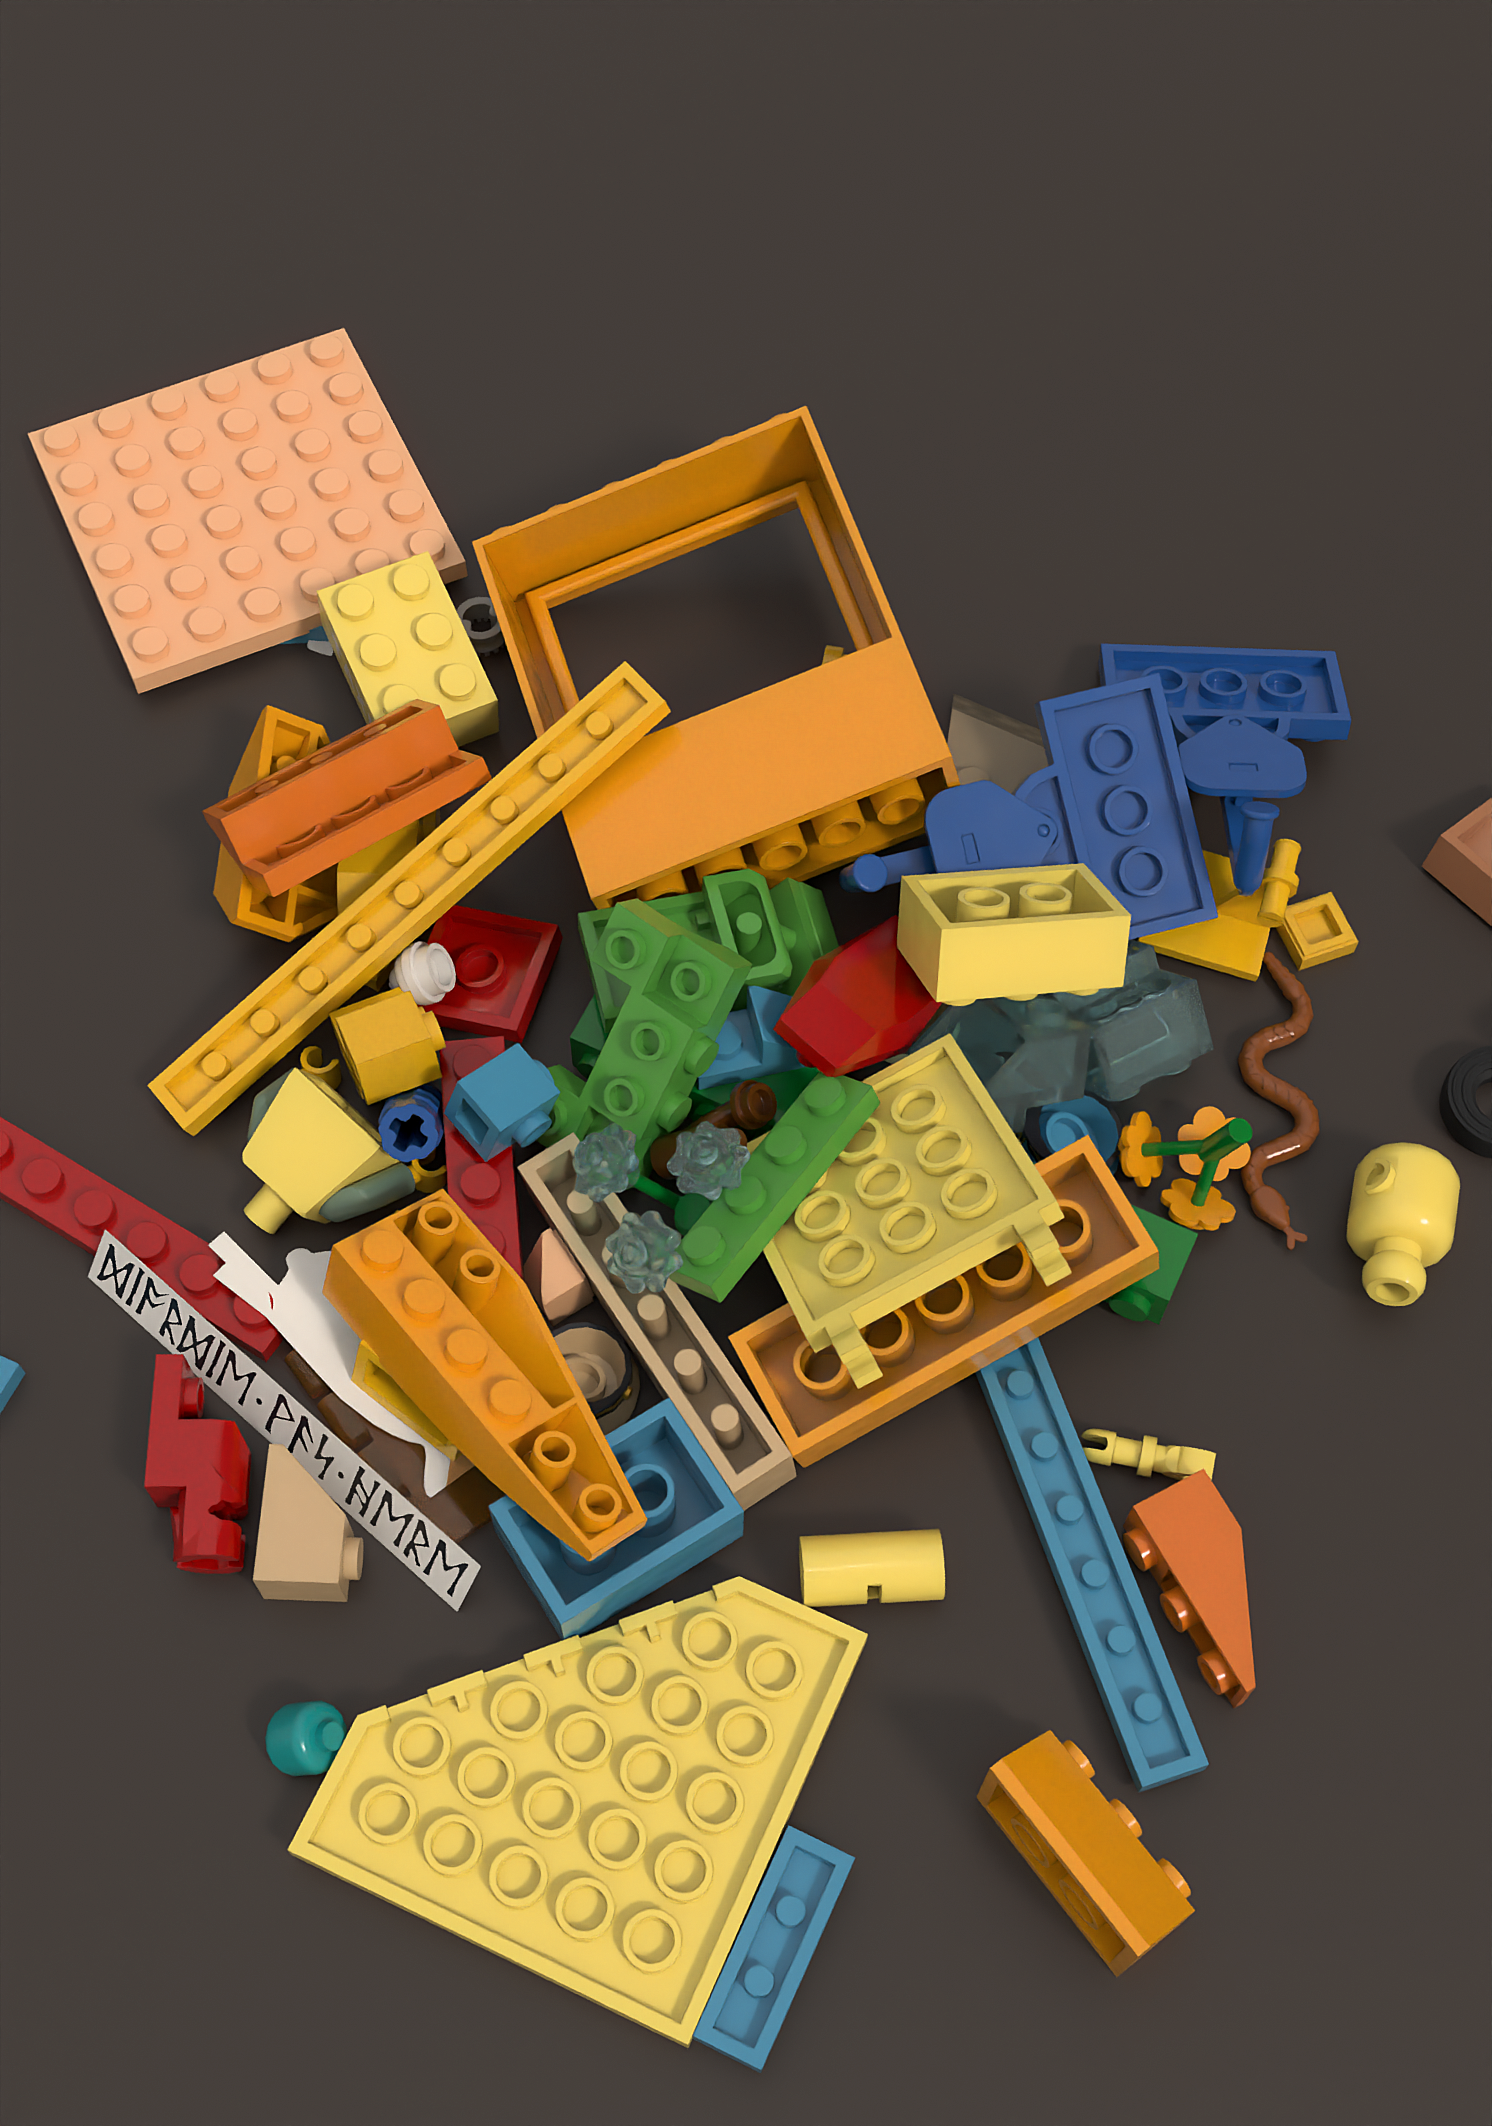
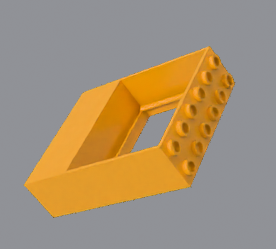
M807 406L789 413L778 414L760 425L733 436L722 437L706 447L679 458L665 460L657 467L625 480L609 483L598 491L566 504L555 505L544 513L512 526L501 527L492 534L472 542L537 739L580 701L548 609L797 508L800 509L857 650L643 736L562 808L561 811L590 898L597 910L615 907L617 902L637 898L644 902L702 891L704 876L743 869H751L766 878L769 890L787 877L802 882L853 862L864 854H873L926 833L924 813L930 800L945 789L960 786L949 747Z

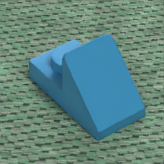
M755 985L748 986L747 1009L729 1012L715 1041L719 1044L718 1054L709 1069L697 1078L698 1089L702 1090L806 1067L798 1061L796 1057L797 1050L773 1030L792 996Z

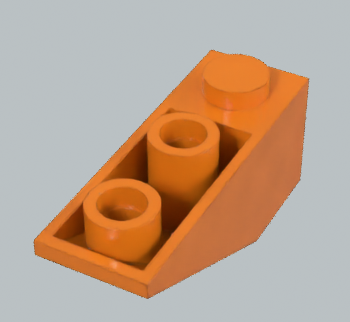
M1203 1468L1132 1506L1123 1525L1126 1533L1123 1534V1541L1135 1565L1141 1571L1149 1569L1163 1591L1160 1594V1603L1172 1626L1180 1633L1186 1630L1201 1655L1197 1657V1663L1209 1687L1217 1695L1225 1693L1233 1708H1236L1243 1704L1256 1688L1242 1529Z

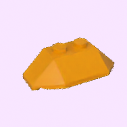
M267 705L260 714L231 782L228 797L327 746L330 740L324 727ZM221 842L213 894L232 924L291 942L332 922L337 917L338 863L285 892L272 897L252 886Z

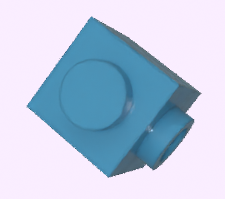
M517 1043L459 1080L444 1114L483 1160L487 1162L515 1142H518L521 1147H525L538 1139L552 1123L548 1116L560 1091L555 1086L553 1077L545 1065L538 1060L532 1059L521 1045Z

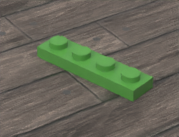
M819 1071L661 1264L670 1279L721 1303L879 1106L880 1101L873 1087L844 1075L835 1078L826 1077Z

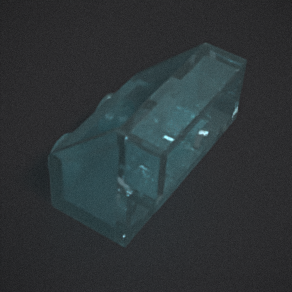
M1128 940L1123 987L1099 989L1097 993L1087 996L1073 995L1067 992L1038 994L1034 999L1021 1001L1026 1020L1073 1085H1080L1082 1089L1094 1092L1097 1096L1107 1101L1129 1099L1140 1092L1142 1085L1161 1075L1180 1073L1191 1066V1060L1214 1049L1197 980L1159 969L1154 946L1133 940ZM1140 997L1142 999L1136 1004L1119 1009L1112 1016L1100 1020H1095L1097 1018L1110 1015L1114 1010L1121 1006L1136 1002Z
M1050 993L1038 994L1034 999L1026 1001H1016L1005 997L976 999L970 1005H950L911 1046L908 1056L950 1033L1013 1133L1024 1131L1027 1108L1084 1097L1092 1028ZM1012 1052L1014 1054L1005 1063L1004 1057L994 1053Z

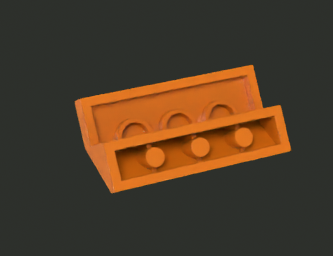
M415 699L204 809L202 813L209 826L252 886L275 897L492 780V777L482 756L458 749L440 706Z

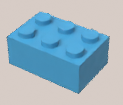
M670 1398L665 1399L605 1435L647 1517V1522L643 1528L592 1561H587L538 1523L509 1496L506 1495L488 1506L496 1534L561 1640L576 1635L579 1637L583 1636L743 1536L744 1511Z

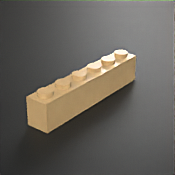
M571 1133L518 1166L517 1168L529 1196L553 1231L556 1229L585 1274L593 1293L664 1400L670 1398L743 1511L795 1478L797 1475L792 1454L682 1291L670 1279L661 1265V1260L646 1256L645 1249L650 1244L575 1133Z

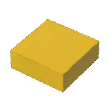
M1332 892L1286 906L1283 925L1276 927L1298 971L1351 954L1355 951L1358 940Z

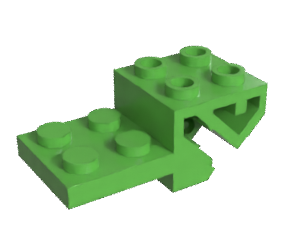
M743 869L704 876L702 891L644 901L645 904L681 927L712 942L728 947L753 964L730 1012L747 1009L748 986L755 985L793 997L813 962L839 947L822 891L789 877L769 890L766 878L751 869ZM614 907L578 913V930L605 1033L611 1031L631 989L626 983L590 960Z

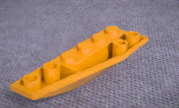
M443 1188L332 1246L322 1290L323 1295L361 1340L364 1339L380 1358L379 1362L408 1397L442 1434L492 1483L538 1523L589 1562L645 1526L647 1517L526 1283Z

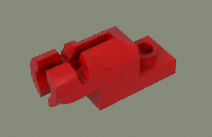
M156 1354L144 1487L157 1507H170L174 1542L173 1562H177V1568L205 1574L239 1572L243 1569L246 1535L242 1534V1528L232 1520H243L249 1511L248 1498L252 1454L235 1421L192 1419L201 1418L203 1415L204 1383L201 1377H195L184 1354Z

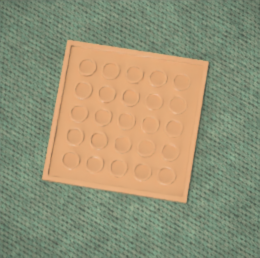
M344 328L28 433L34 453L138 694L310 633L309 630L322 626L316 591L428 551L444 585L468 576L466 561Z

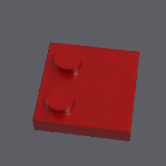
M453 905L436 921L427 944L438 943L447 950L455 967V986L451 991L445 993L441 1001L427 1006L418 1004L417 1006H422L426 1013L433 1011L440 1027L489 1037L504 1036V1040L522 1043L563 940L559 926L552 923Z

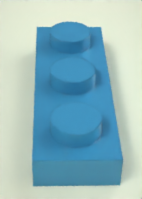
M788 1825L694 2031V2040L759 2073L762 2072L850 1873L855 1857Z

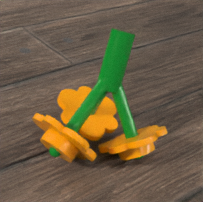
M1207 1106L1196 1112L1193 1118V1125L1185 1124L1180 1127L1177 1133L1178 1141L1161 1142L1160 1130L1156 1126L1152 1127L1149 1115L1145 1111L1135 1112L1131 1117L1130 1125L1123 1127L1118 1142L1119 1160L1124 1174L1128 1177H1134L1137 1186L1147 1187L1151 1182V1178H1157L1162 1173V1156L1179 1155L1181 1168L1189 1174L1199 1175L1197 1183L1184 1178L1175 1179L1172 1181L1170 1189L1162 1191L1160 1201L1163 1205L1169 1207L1168 1213L1170 1218L1178 1224L1191 1229H1206L1210 1231L1217 1230L1221 1223L1231 1222L1236 1213L1234 1206L1228 1201L1221 1199V1192L1212 1187L1211 1184L1212 1181L1225 1179L1229 1168L1239 1169L1248 1163L1251 1151L1247 1142L1252 1138L1250 1124L1242 1118L1230 1117L1225 1120L1223 1113L1219 1109Z

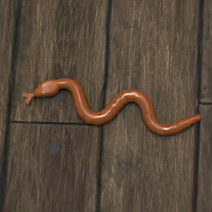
M1266 952L1263 962L1267 965L1269 972L1272 973V977L1277 982L1279 989L1283 991L1284 997L1292 1003L1293 1013L1288 1020L1261 1028L1243 1041L1237 1061L1244 1082L1261 1097L1289 1111L1295 1119V1125L1289 1133L1255 1147L1251 1151L1248 1163L1242 1167L1241 1177L1244 1188L1250 1196V1206L1254 1214L1277 1229L1283 1230L1287 1236L1286 1248L1293 1250L1295 1241L1305 1243L1307 1236L1294 1231L1290 1227L1289 1206L1286 1205L1284 1198L1276 1189L1264 1184L1262 1174L1268 1166L1291 1159L1309 1150L1320 1133L1319 1112L1313 1104V1100L1305 1092L1266 1070L1263 1065V1059L1265 1054L1271 1050L1291 1044L1306 1034L1314 1015L1311 1005L1312 1000L1305 991L1304 985L1275 958L1273 953Z

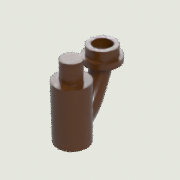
M755 1080L740 1082L733 1088L729 1101L704 1114L685 1129L657 1137L650 1149V1159L656 1173L664 1179L671 1180L705 1173L706 1164L710 1161L716 1162L720 1169L729 1167L735 1160L736 1155L743 1154L747 1148L746 1135L742 1130L734 1127L740 1125L744 1129L754 1130L766 1125L774 1117L777 1109V1100L773 1090L767 1084L759 1083Z

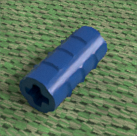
M428 1082L387 1098L378 1119L380 1124L378 1129L382 1138V1147L392 1158L402 1162L423 1159L439 1145L444 1133L442 1092L434 1084ZM412 1114L422 1118L416 1121L414 1126L406 1123Z

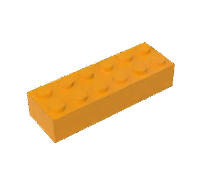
M1089 1135L1034 1164L1057 1200L1064 1215V1219L1052 1224L1049 1228L1060 1246L1058 1248L1072 1272L1070 1275L1046 1286L1022 1242L1017 1243L859 1329L883 1374L882 1377L860 1389L857 1388L833 1344L817 1353L814 1352L789 1303L728 1336L792 1457L803 1468L808 1467L1159 1269V1250Z

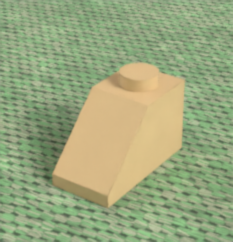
M269 1444L253 1581L264 1599L347 1602L349 1580H360L363 1539L361 1537H354L346 1514L283 1444Z

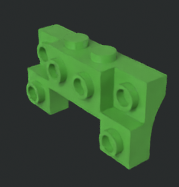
M638 898L616 903L590 959L626 983L631 989L587 1082H584L560 1064L547 1068L560 1094L548 1116L552 1120L550 1127L536 1139L549 1148L574 1132L598 1169L626 1190L633 1188V1186L613 1175L610 1170L611 1165L616 1162L621 1163L645 1177H649L653 1169L650 1159L652 1143L660 1135L671 1133V1131L679 1127L688 1115L692 1106V1099L688 1096L697 1078L704 1074L714 1062L719 1051V1044L715 1041L753 966L752 963L728 947L712 942L681 927Z

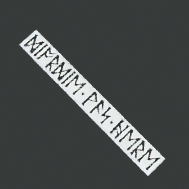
M105 1229L88 1278L172 1354H184L195 1375L201 1377L206 1385L271 1444H283L335 1502L458 1612L481 1566Z

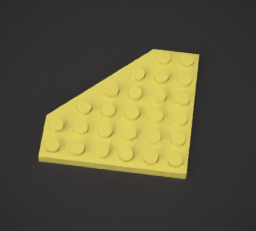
M740 1576L713 1585L712 1590L680 1602L673 1603L672 1600L618 1620L619 1624L579 1638L576 1635L523 1655V1659L483 1673V1670L430 1688L427 1690V1694L387 1708L384 1705L357 1715L287 1850L294 1857L689 2048L694 2031L725 1966L868 1637V1634Z

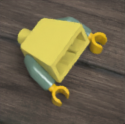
M309 1046L305 1048L300 1057L301 1069L296 1067L290 1069L254 1098L247 1135L248 1144L242 1152V1161L265 1184L243 1211L257 1226L270 1234H275L293 1211L306 1219L324 1224L330 1221L342 1222L391 1204L413 1193L415 1188L425 1193H433L440 1190L446 1184V1165L436 1171H427L421 1167L435 1159L436 1148L426 1158L414 1159L408 1166L399 1163V1160L392 1158L384 1151L379 1130L334 1090L341 1082L339 1059H333L326 1067L319 1068L323 1063L322 1050L319 1047Z

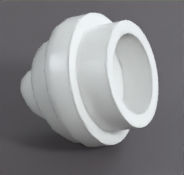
M422 941L412 943L397 956L394 969L389 974V987L391 989L400 987L403 992L410 990L418 1005L427 1006L439 1002L443 999L445 993L451 991L455 986L456 973L453 961L447 950L438 943L429 945Z

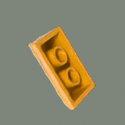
M1048 1730L991 1766L976 1798L1114 1975L1118 1977L1195 1911L1186 1900L1191 1895V1891L1184 1878L1169 1861L1161 1858L1156 1862L1138 1840V1837L1142 1835V1829L1128 1808L1116 1798L1108 1802L1090 1780L1095 1775V1772L1084 1753L1070 1740L1061 1743L1054 1733Z

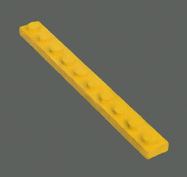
M624 661L147 1086L182 1129L194 1137L327 1019L330 1012L337 1010L665 718L671 712L666 701Z

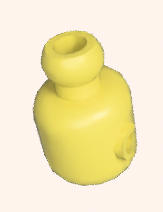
M1407 1142L1385 1144L1371 1150L1358 1164L1355 1171L1346 1238L1353 1252L1366 1261L1362 1271L1363 1287L1369 1297L1384 1305L1406 1306L1415 1302L1425 1290L1427 1276L1424 1268L1438 1263L1451 1249L1453 1243L1460 1180L1450 1160L1434 1149L1421 1144Z

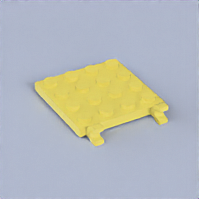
M950 1033L861 1081L873 1087L880 1101L879 1106L763 1249L792 1311L814 1352L817 1353L833 1344L858 1389L883 1376L859 1329L1017 1243L1022 1242L1046 1286L1072 1273L1058 1249L1060 1246L1049 1228L1052 1224L1064 1219L1057 1200ZM769 1132L747 1143L745 1152L736 1155L733 1163L729 1167L723 1168L728 1181L732 1179Z

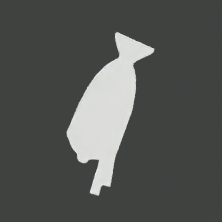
M225 1232L221 1233L208 1245L225 1262L213 1276L263 1314L342 1401L373 1425L389 1434L424 1446L426 1453L424 1489L427 1496L431 1498L475 1467L464 1454L453 1462L351 1381L359 1342L362 1340L322 1293L331 1251L311 1253L308 1249L304 1248L291 1251L286 1257L289 1270L281 1283L277 1285ZM269 1293L273 1298V1309L271 1308Z

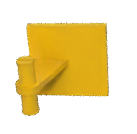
M1279 839L1275 842L1270 868L1264 869L1262 884L1252 896L1247 897L1240 896L1238 889L1234 885L1230 858L1202 850L1218 918L1139 937L1136 947L1256 982L1259 977L1270 928L1283 925L1288 898L1296 894L1299 884L1295 868L1299 853L1301 852V846L1291 839Z

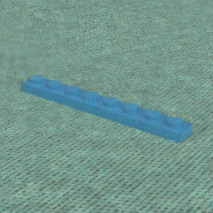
M1037 1337L975 1373L1133 1782L1139 1793L1204 1771L1209 1763Z

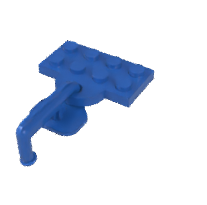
M1101 643L1098 660L1101 687L1156 673L1160 674L1186 785L1197 793L1219 796L1233 882L1240 896H1252L1262 884L1273 820L1279 816L1280 812L1277 806L1267 802L1253 801V797L1288 798L1299 794L1306 784L1307 771L1303 753L1300 748L1288 742V738L1303 739L1311 742L1325 739H1348L1352 720L1335 651Z
M1159 673L1034 704L1047 757V767L1028 775L1012 793L987 780L960 785L939 792L930 800L924 813V827L929 846L884 857L864 854L858 857L854 864L845 867L839 875V884L844 891L858 893L862 891L875 892L883 886L901 882V876L1084 863L1131 914L1128 940L1218 918Z

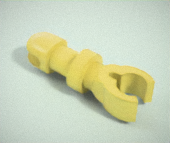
M1088 1429L1081 1435L1086 1440L1106 1446L1105 1450L1083 1448L1087 1461L1110 1466L1111 1463L1135 1467L1137 1468V1475L1151 1477L1152 1471L1160 1472L1165 1476L1180 1481L1204 1468L1212 1480L1216 1453L1185 1446L1157 1445L1158 1438L1147 1435L1143 1436V1441L1116 1436L1117 1432L1103 1429Z

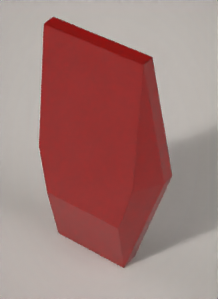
M897 915L892 916L818 958L811 965L773 1028L777 1034L797 1050L796 1057L802 1065L809 1068L816 1067L826 1077L835 1078L906 1053L942 1005V1002H935L897 948L899 919Z

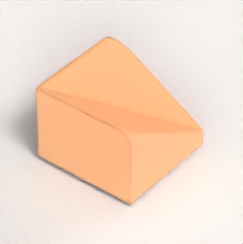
M550 1227L542 1232L523 1266L524 1279L552 1326H555L593 1302L592 1297L594 1293L585 1274L556 1229L552 1231Z

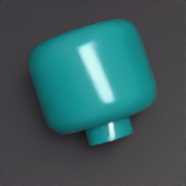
M320 1700L286 1704L274 1713L267 1726L265 1736L266 1751L272 1764L282 1773L292 1776L325 1773L329 1771L347 1736V1726L342 1714L332 1704Z

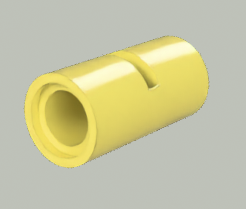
M939 1529L799 1536L802 1603L807 1607L867 1604V1599L879 1598L880 1603L944 1599L945 1567Z

